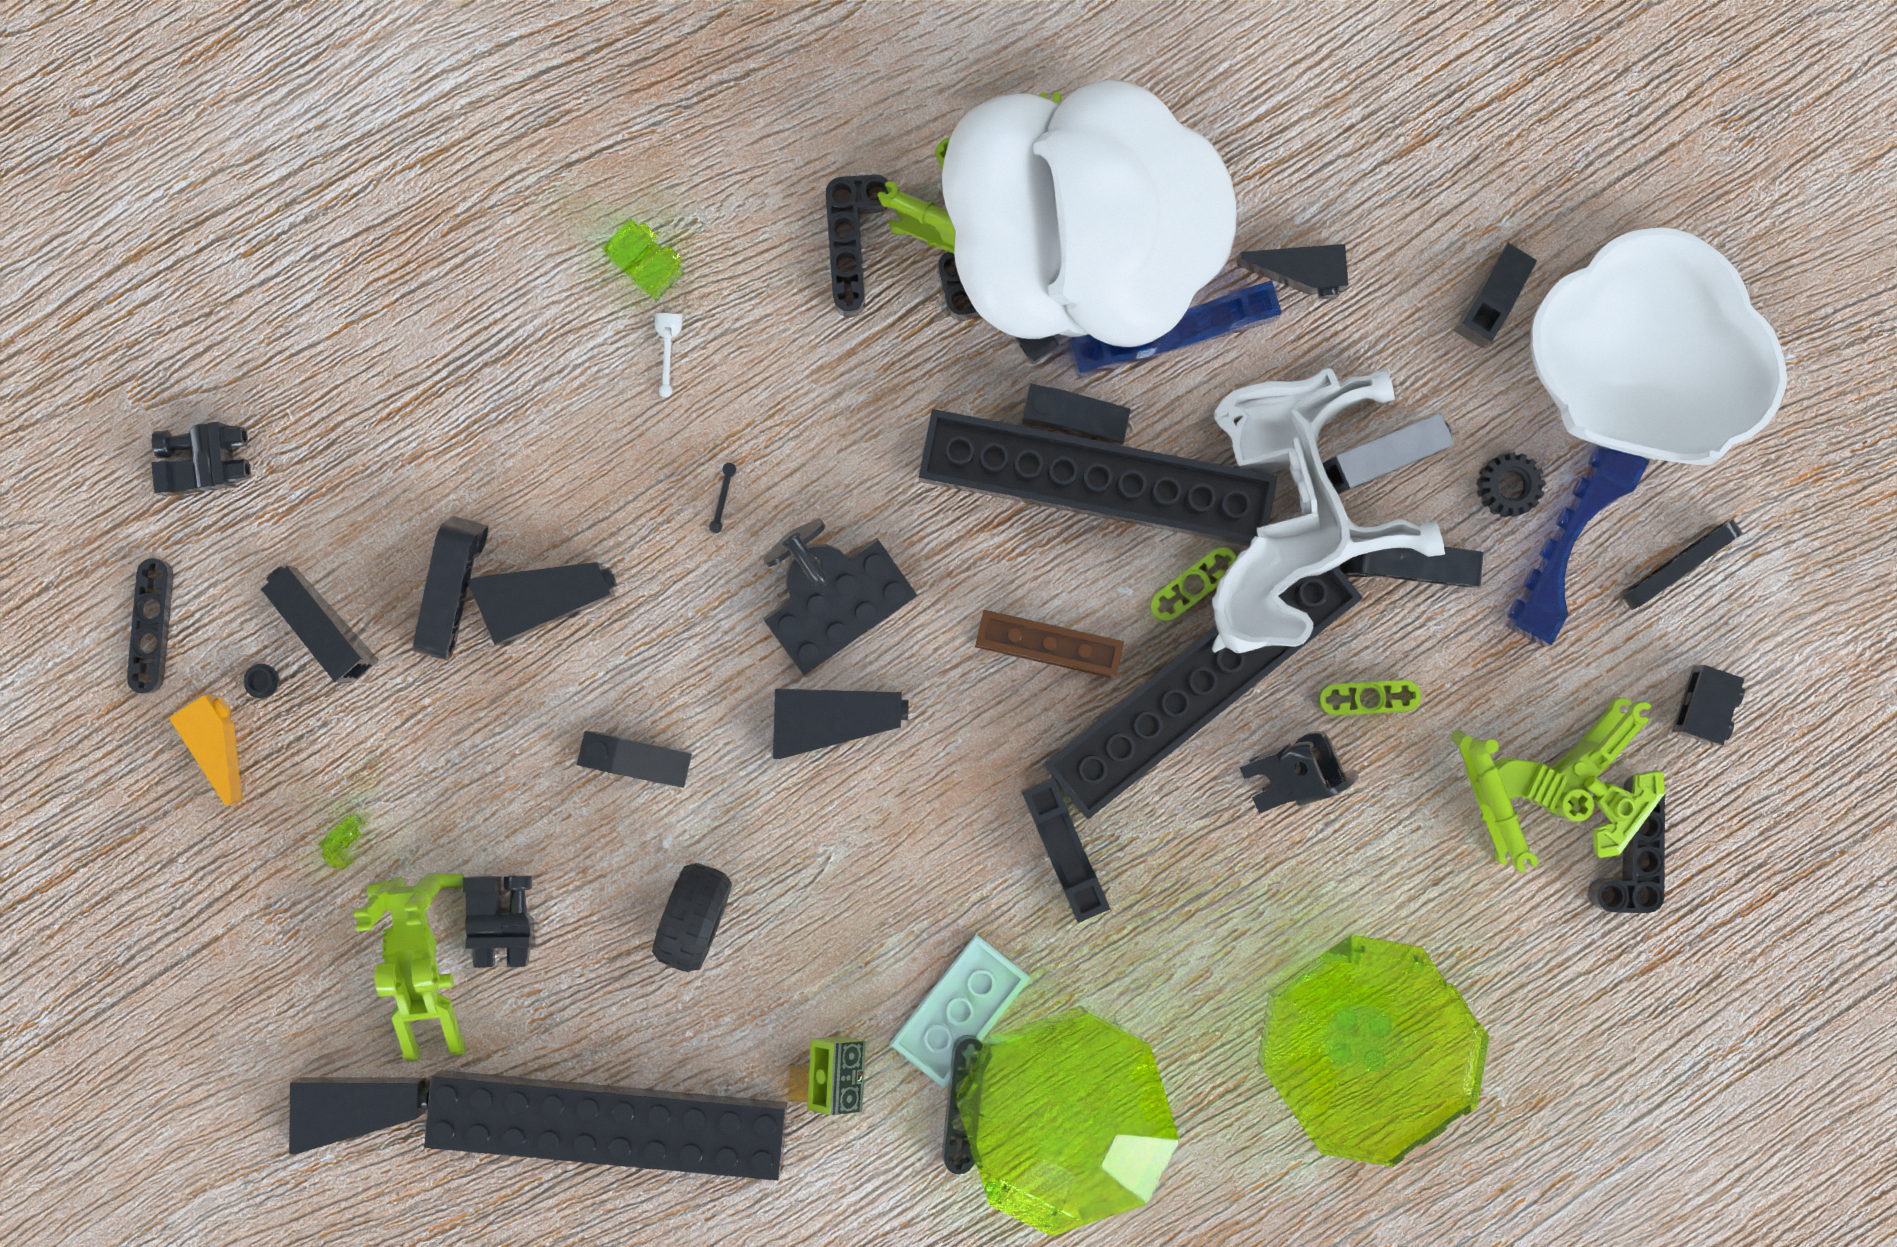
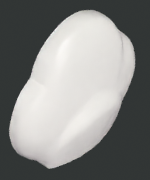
M1104 80L1087 84L1074 91L1060 104L1048 125V132L1043 133L1033 142L1034 154L1045 158L1052 170L1061 244V268L1055 282L1048 285L1049 297L1061 305H1067V310L1076 323L1094 338L1114 346H1140L1152 342L1172 330L1189 308L1195 293L1213 280L1225 266L1236 234L1234 189L1231 176L1216 148L1204 136L1179 123L1167 106L1153 93L1140 86L1120 80Z
M1014 93L992 98L970 110L959 121L948 143L943 163L942 187L948 215L956 231L954 254L957 271L965 292L976 311L984 320L1009 335L1026 339H1041L1056 334L1071 337L1087 335L1088 333L1076 323L1068 312L1067 305H1061L1049 297L1048 285L1055 282L1061 268V244L1052 170L1047 160L1041 155L1034 154L1033 142L1043 133L1048 132V125L1054 112L1063 101L1053 102L1034 94Z
M1649 228L1636 230L1608 242L1595 255L1587 268L1566 275L1553 286L1541 301L1532 320L1530 344L1533 363L1540 381L1561 411V418L1567 432L1578 438L1610 449L1658 460L1695 465H1712L1731 446L1751 438L1770 422L1777 412L1786 390L1787 373L1780 343L1770 324L1751 306L1747 289L1737 270L1718 250L1698 237L1677 229Z

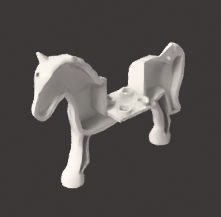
M1327 368L1307 380L1291 382L1269 381L1246 386L1232 391L1221 401L1215 410L1214 417L1216 422L1232 438L1235 458L1240 469L1266 474L1290 468L1293 483L1299 489V502L1303 516L1257 528L1258 537L1255 536L1251 540L1250 547L1241 551L1225 575L1218 581L1217 592L1212 598L1216 626L1219 632L1212 647L1214 653L1225 647L1235 653H1243L1264 646L1296 647L1304 644L1313 630L1312 620L1307 613L1287 605L1278 596L1300 578L1320 575L1352 557L1388 548H1412L1428 557L1445 554L1442 536L1436 521L1417 526L1403 518H1396L1375 527H1361L1354 524L1347 516L1319 457L1318 434L1333 416L1365 400H1372L1381 404L1395 400L1392 382L1386 368L1377 370L1367 376L1350 377L1341 384L1332 369ZM1240 419L1236 426L1234 424V420Z

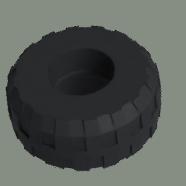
M699 863L683 867L668 899L653 943L652 953L658 959V962L688 973L700 970L712 945L730 895L732 882L725 873Z

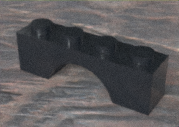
M1049 778L1021 790L1076 921L1080 923L1110 910V906L1085 853L1055 778Z

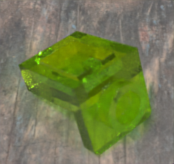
M358 813L349 815L318 843L323 850L321 853L322 857L333 868L339 867L343 870L355 863L341 847L344 846L348 849L363 835L359 830L367 823Z

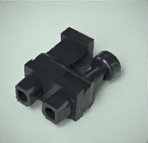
M209 422L208 424L194 425L189 430V433L172 436L168 430L154 431L152 434V449L156 458L172 457L175 450H190L191 459L151 462L154 494L169 497L222 488H235V482L251 478L249 461L246 459L233 460L232 448L247 447L248 444L247 430L243 427L229 426L221 422Z
M501 876L463 878V892H465L466 900L465 929L467 938H465V949H471L474 968L494 967L495 948H507V967H525L528 965L530 947L536 945L534 935L535 922L534 918L527 913L525 890L532 888V876H504V889L511 891L509 910H501Z

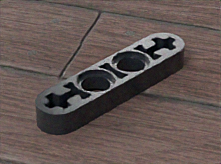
M1733 518L1724 521L1630 587L1621 597L1631 610L1642 606L1738 538L1743 533Z
M155 558L146 559L141 562L136 572L127 683L133 691L141 694L158 691L163 685L174 575L169 563ZM156 565L157 570L162 571V578H156L154 585V579L148 577V572L153 571ZM154 587V589L162 590L161 595L145 593L146 588L153 589ZM150 599H155L160 604V613L153 619H149L143 610L144 604ZM150 633L157 639V647L153 652L145 653L140 646V642L144 635ZM139 657L155 659V664L147 663V674L153 675L152 682H147L145 688L144 682L139 681L138 676L139 674H145L146 663H139Z
M963 1035L956 1040L951 1058L942 1160L950 1172L958 1175L970 1171L974 1166L976 1158L986 1049L982 1042L973 1035ZM968 1044H973L974 1049L978 1051V1054H973L970 1059V1066L972 1069H977L976 1073L966 1069V1058L960 1053L961 1050H967ZM958 1067H962L965 1070L958 1071ZM963 1078H970L975 1082V1089L968 1096H961L956 1092L957 1083ZM959 1113L969 1114L972 1120L969 1128L963 1131L956 1130L952 1124L954 1117ZM951 1137L962 1140L961 1148L964 1155L967 1156V1158H962L960 1164L957 1165L950 1155L957 1153L958 1143L956 1139L951 1140Z

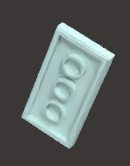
M975 933L889 1042V1045L941 1087L945 1088L950 1081L952 1049L956 1040L963 1035H973L982 1041L1031 977ZM968 1044L967 1050H961L960 1052L965 1056L966 1060L975 1050L973 1044Z

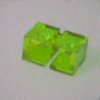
M630 218L602 247V250L628 276H631L640 288L657 302L685 273L679 265L683 259L670 246L667 245L662 249L655 243L654 240L658 236L647 224L642 221L638 226Z

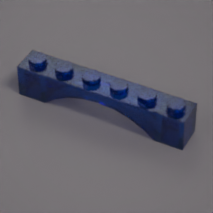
M1271 280L1187 309L1182 319L1172 330L1152 342L1134 347H1121L1102 342L1087 334L1070 339L1068 349L1077 379H1081L1277 321L1282 312Z
M1597 446L1588 461L1591 468L1586 478L1582 476L1577 481L1572 491V495L1575 498L1570 508L1565 507L1558 516L1556 525L1559 528L1554 538L1549 537L1539 553L1543 558L1538 568H1532L1523 583V586L1527 589L1521 600L1517 598L1512 603L1507 613V617L1511 618L1506 626L1507 628L1543 647L1553 645L1568 616L1565 600V575L1568 559L1576 539L1586 524L1602 508L1617 498L1634 492L1650 460L1604 446Z

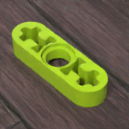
M1224 547L1211 551L1152 597L1150 601L1152 615L1164 622L1177 618L1215 589L1218 581L1225 575L1222 569L1216 571L1211 575L1216 582L1211 584L1208 575L1199 569V566L1204 564L1205 569L1208 570L1215 565L1216 560L1214 556L1218 555L1220 558L1225 556L1229 558L1230 561L1226 565L1229 568L1237 559L1235 553ZM1197 575L1203 580L1204 586L1199 594L1192 595L1185 590L1184 581L1187 576ZM1177 585L1180 595L1187 599L1188 603L1183 605L1180 599L1172 605L1174 612L1171 615L1167 611L1160 613L1157 609L1161 605L1158 599L1163 597L1165 600L1173 597L1177 593L1171 590V588Z
M1409 680L1330 684L1320 690L1317 702L1319 708L1328 715L1406 712L1415 709L1419 705L1421 691L1414 682ZM1388 686L1387 693H1399L1402 690V686H1405L1407 692H1412V699L1406 701V706H1403L1402 700H1388L1390 707L1385 708L1386 692L1383 687ZM1368 687L1373 688L1379 697L1378 703L1372 708H1366L1360 702L1361 692ZM1354 688L1352 694L1354 710H1350L1351 702L1337 704V710H1333L1332 704H1326V697L1332 695V690H1336L1338 696H1349L1350 692L1348 689Z

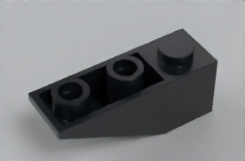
M1508 242L1453 331L1480 348H1484L1491 343L1511 312L1538 260Z

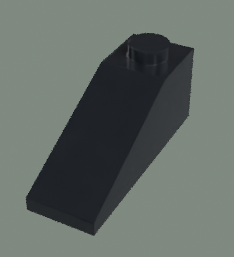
M1345 244L1240 252L1236 259L1237 266L1303 293L1318 294L1319 299L1339 297V292H1343L1349 285Z
M1030 383L1022 423L1124 443L1130 408L1066 390Z
M584 731L577 766L685 788L692 754L595 731Z

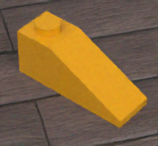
M203 695L169 717L224 805H237L242 802L235 727L229 717L232 712L223 698H217L216 695Z

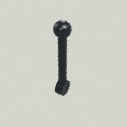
M726 463L722 468L725 476L715 517L709 524V530L712 533H719L723 527L721 517L731 477L736 474L737 470L733 463Z

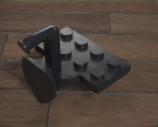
M821 518L789 531L763 558L766 565L772 567L791 554L793 555L786 570V587L791 599L769 613L763 620L804 676L918 596L878 538H875L849 558L840 549L828 544H812L807 546L808 542L817 537L826 528Z

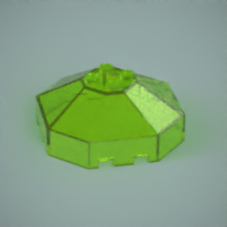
M1351 934L1269 991L1257 1064L1321 1154L1394 1167L1405 1159L1404 1156L1420 1144L1424 1146L1446 1131V1126L1462 1115L1467 1116L1477 1109L1490 1036L1482 1024L1474 1017L1468 1008V1004L1456 987L1445 981L1422 947Z
M1082 1005L1052 1018L1045 1017L1021 1025V1028L1004 1034L1000 1032L988 1036L955 1098L968 1145L976 1163L988 1204L1050 1236H1055L1146 1205L1180 1141L1151 1045L1142 1036Z

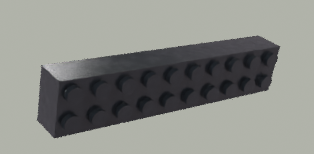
M932 409L918 478L919 482L1250 546L1251 540L1255 536L1258 537L1257 528L1269 525L1278 476Z
M1337 566L1320 575L1300 578L1278 595L1287 605L1307 613L1312 620L1313 630L1304 644L1296 647L1264 646L1243 653H1235L1225 647L1214 653L1212 647L1219 634L1215 624L1043 762V766L1055 778L1056 782L1084 817L1089 820L1362 600L1361 594Z
M440 1070L431 1076L424 1148L778 1181L782 1171L788 1102Z

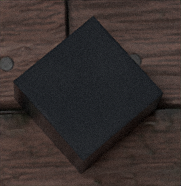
M1053 335L1041 339L1020 337L1015 339L1033 365L1059 347V343Z

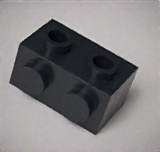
M1707 665L1693 666L1672 732L1710 745H1724V742L1731 737L1734 729L1732 717L1735 707L1740 706L1745 695V688L1742 687L1745 678Z

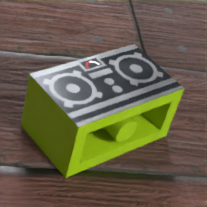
M845 1036L811 1039L807 1110L827 1115L862 1112L866 1041Z

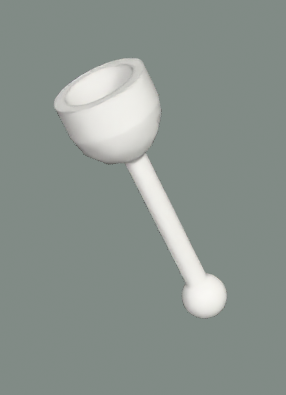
M655 313V330L658 335L664 338L662 385L658 389L659 395L663 398H667L672 394V388L669 385L671 338L676 337L681 332L683 315Z

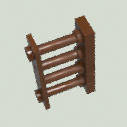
M983 610L975 648L1111 678V676H1117L1124 641Z

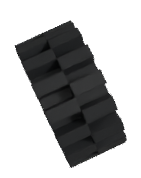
M1516 452L1503 454L1489 461L1487 466L1480 471L1482 475L1477 479L1476 485H1480V490L1477 491L1478 497L1482 496L1484 500L1481 502L1482 505L1491 508L1489 512L1494 515L1498 513L1501 514L1500 517L1519 516L1531 511L1530 509L1540 503L1538 500L1543 497L1545 492L1542 491V487L1546 485L1545 479L1541 480L1540 476L1543 474L1542 468L1537 469L1535 466L1537 462L1534 459H1526L1527 455L1525 454L1515 455ZM1505 472L1516 473L1523 481V491L1517 498H1507L1499 490L1498 482Z

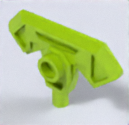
M1653 770L1634 774L1632 793L1608 782L1602 783L1595 776H1590L1585 781L1584 786L1595 795L1593 800L1610 821L1607 824L1593 828L1595 855L1599 858L1621 854L1665 794L1664 774L1662 771Z

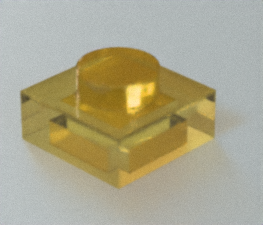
M791 1064L789 1102L808 1103L810 1065Z

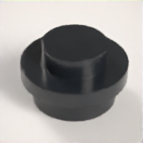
M256 664L246 671L243 683L246 691L251 696L263 699L272 696L277 691L280 678L278 672L272 666Z

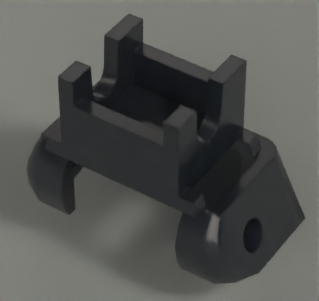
M1324 731L1307 733L1299 738L1294 745L1291 746L1290 743L1285 744L1282 747L1251 758L1249 764L1240 767L1244 779L1256 775H1265L1270 781V785L1263 787L1261 793L1252 797L1259 814L1288 802L1295 801L1298 806H1303L1332 797L1350 787L1359 778L1355 769L1344 772L1335 749ZM1313 748H1319L1322 751V759H1315L1312 752ZM1298 762L1304 774H1301L1296 770V764Z

